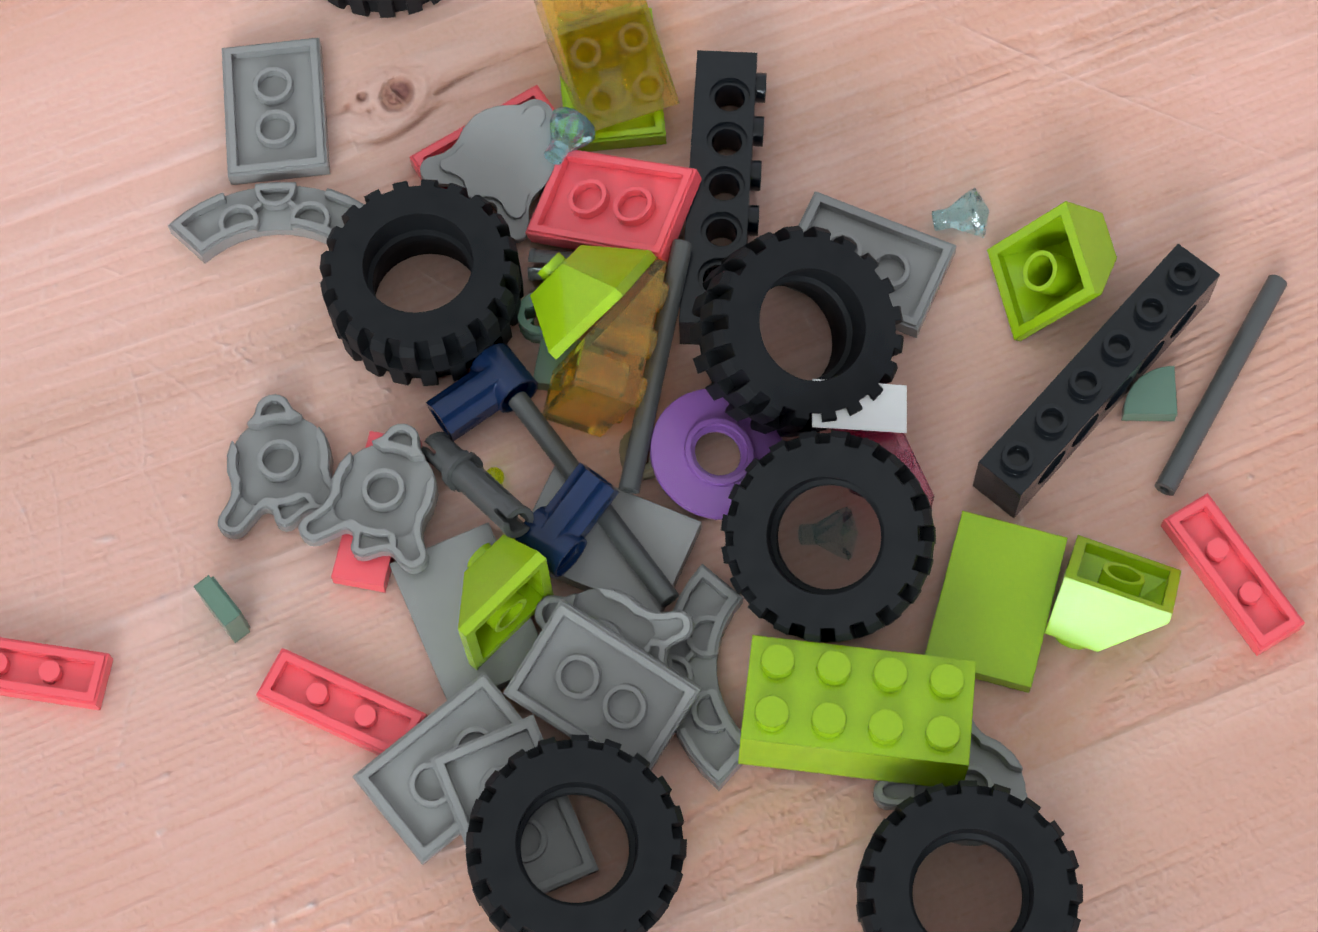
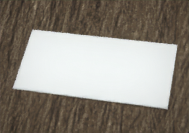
M812 379V381H822V380H824V379ZM878 383L883 388V392L874 401L869 395L859 401L862 405L861 411L852 416H849L846 408L835 411L837 420L822 422L821 414L812 413V427L907 433V385Z

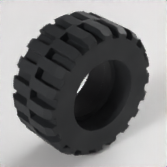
M422 179L421 186L409 187L408 182L403 181L392 184L394 190L381 194L379 189L364 196L365 205L361 208L352 205L341 216L344 227L335 226L332 228L326 240L329 251H325L321 255L319 269L323 279L320 282V286L337 337L342 339L345 350L355 361L363 360L367 371L378 377L384 376L386 371H389L394 383L409 385L412 378H421L423 386L439 385V377L452 375L453 381H457L468 374L466 368L470 367L473 361L485 349L498 343L507 344L512 338L510 325L515 326L519 324L517 317L521 307V298L524 297V289L515 239L510 236L509 226L502 215L493 213L491 203L480 195H474L472 199H469L467 188L450 183L448 188L445 189L439 187L438 180ZM417 255H444L459 261L471 271L469 280L463 290L449 303L431 311L417 313L399 311L385 305L376 298L377 289L384 276L398 263Z
M800 226L783 227L775 233L768 232L721 261V266L712 270L702 283L706 292L696 297L692 309L693 315L700 317V322L690 327V343L693 345L699 344L701 355L693 358L697 373L707 372L712 383L705 389L715 401L723 397L729 403L725 413L737 422L750 418V428L763 434L777 430L780 437H797L800 433L820 432L829 429L812 427V413L821 414L822 422L836 421L835 411L844 408L847 409L849 416H852L862 410V405L859 402L861 399L869 395L874 401L883 392V388L878 383H890L896 374L898 366L897 363L891 361V358L902 353L904 337L896 334L895 326L903 322L901 306L893 307L889 294L894 292L895 289L889 277L881 280L877 275L875 269L879 266V263L869 252L859 256L854 252L857 247L856 242L844 235L832 241L830 240L831 233L828 229L815 226L804 232ZM776 286H785L801 291L810 297L824 313L832 336V351L829 363L822 376L817 378L824 380H804L789 374L772 359L766 350L761 337L759 319L763 300L770 289Z
M832 430L831 433L805 432L800 433L796 439L787 442L781 440L770 446L769 453L760 460L755 458L744 469L747 474L739 485L734 484L728 499L732 500L728 515L723 514L721 531H725L726 545L721 547L725 564H729L733 576L730 578V581L737 594H742L749 603L748 608L758 618H763L771 623L774 629L786 635L803 638L806 641L841 642L858 639L890 625L902 616L901 614L910 604L915 602L922 591L921 588L927 576L930 575L934 561L933 551L934 544H936V527L933 523L931 505L918 479L897 456L880 444L866 437L861 438L851 435L849 432ZM819 486H842L860 494L875 511L881 529L880 550L871 569L855 583L839 589H820L802 582L788 569L779 549L778 531L784 512L799 495Z
M572 734L570 740L556 741L555 737L538 741L537 747L526 752L521 749L508 758V763L502 769L493 772L485 782V788L479 799L475 800L470 814L468 832H466V862L472 891L476 900L489 917V921L499 932H647L668 909L674 894L678 891L683 877L681 872L683 861L687 857V839H683L682 825L684 824L680 805H674L670 796L671 787L663 776L657 778L648 768L650 765L649 761L638 753L633 757L620 749L622 744L605 739L604 743L590 741L589 735ZM567 795L588 796L606 804L621 820L629 841L628 863L619 882L603 896L582 903L563 902L543 893L529 878L521 857L522 835L532 815L547 802Z
M960 780L957 785L944 786L943 783L928 787L923 793L913 798L910 796L901 802L886 819H883L874 832L864 852L857 876L856 910L858 922H861L864 932H927L918 919L913 903V883L917 870L923 860L935 849L950 842L967 840L980 842L996 849L1010 862L1017 873L1022 891V904L1017 922L1010 932H1078L1081 922L1077 918L1079 904L1083 903V884L1077 883L1075 869L1079 867L1074 850L1068 851L1061 837L1065 833L1056 821L1053 820L1049 823L1038 812L1041 807L1028 797L1023 801L1011 795L1010 788L995 783L992 787L979 786L977 780Z

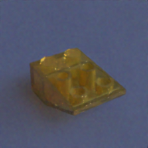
M534 0L548 46L584 135L679 104L646 0Z
M657 259L553 370L543 410V416L546 420L601 437L615 423L620 424L625 414L631 408L639 407L647 388V378L641 376L644 362L651 357L658 339V330L652 328L655 314L661 311L669 290V284L663 282L667 265L666 261Z

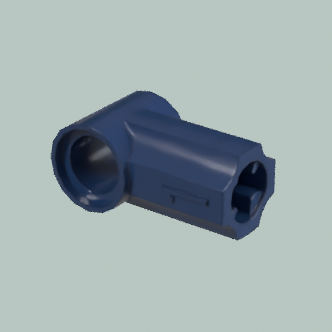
M498 343L485 349L478 355L467 375L428 400L426 404L440 428L455 441L500 410L503 413L512 412L509 401L516 394L526 392L531 399L538 389V382L506 343Z
M580 462L549 504L533 512V523L525 520L524 523L530 529L523 536L515 538V540L539 551L547 559L549 572L556 578L560 577L578 561L587 545L585 537L619 494V491L600 474Z

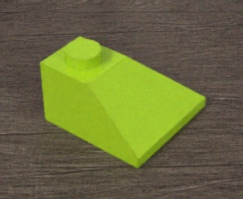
M1065 201L987 249L1014 340L1022 341L1102 294L1117 259L1103 213Z
M580 245L568 258H565L558 252L537 273L544 281L530 294L548 352L555 359L559 358L626 294L657 257L650 250Z
M504 534L493 545L486 543L481 546L467 563L468 569L464 572L458 632L468 662L475 670H478L535 614V609L540 600L546 596L554 595L547 559L539 551Z
M1078 535L1044 634L1055 637L1059 643L1072 649L1081 650L1087 648L1099 652L1167 625L1173 614L1182 570Z

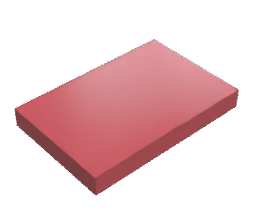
M561 148L554 169L545 185L525 233L531 242L576 250L580 245L650 250L657 257L652 264L667 266L672 241L679 237L702 178L698 170L694 168Z

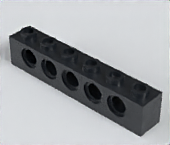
M697 50L689 168L697 169L702 180L686 217L685 240L692 243L693 247L680 303V344H691L690 327L700 322V317L694 316L692 309L696 297L706 292L702 283L709 273L721 266V261L746 245L748 243V236H758L759 205H750V192L761 190L762 161L752 160L753 146L763 147L764 116H755V104L765 103L767 73L757 72V53ZM731 105L736 106L739 109L734 111H725L721 108L724 106ZM722 149H732L736 151V153L732 155H722L719 154L718 151ZM720 193H729L735 197L730 200H719L714 196ZM717 238H727L732 243L726 246H716L711 241Z
M1177 244L978 462L973 487L1011 517L1015 518L1125 396L1133 384L1143 376L1206 306L1220 274L1180 244Z

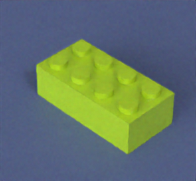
M752 635L738 764L930 787L943 783L944 786L957 785L960 780H965L969 767L976 661Z

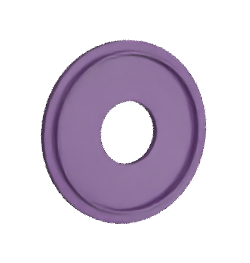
M701 389L679 397L660 415L651 436L650 459L657 481L675 503L695 515L722 520L723 514L728 515L732 501L728 497L734 484L739 485L747 474L744 469L755 458L760 460L769 453V447L781 441L782 438L778 435L777 430L767 434L752 430L750 428V418L737 422L725 413L729 403L723 397L714 401L706 389ZM718 432L729 436L735 441L740 451V462L733 472L726 475H714L700 466L696 459L695 447L697 441L703 435Z

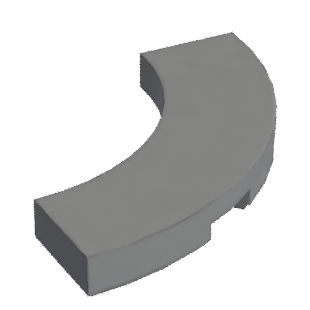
M296 182L255 184L253 189L239 191L227 196L224 193L215 195L181 214L168 225V228L174 237L206 264L227 248L262 236L294 235L327 244L326 240L332 228L335 226L344 227L341 216L352 205L361 208L365 204L329 188L324 191L316 188L297 186Z
M701 564L689 579L673 611L681 610L688 612L693 617L695 623L694 632L688 639L674 645L670 649L668 659L670 668L703 688L675 733L691 762L703 777L720 791L743 765L738 764L741 730L728 713L719 691L717 679V660L722 637L732 617L743 604V597L737 594L733 588L706 566Z

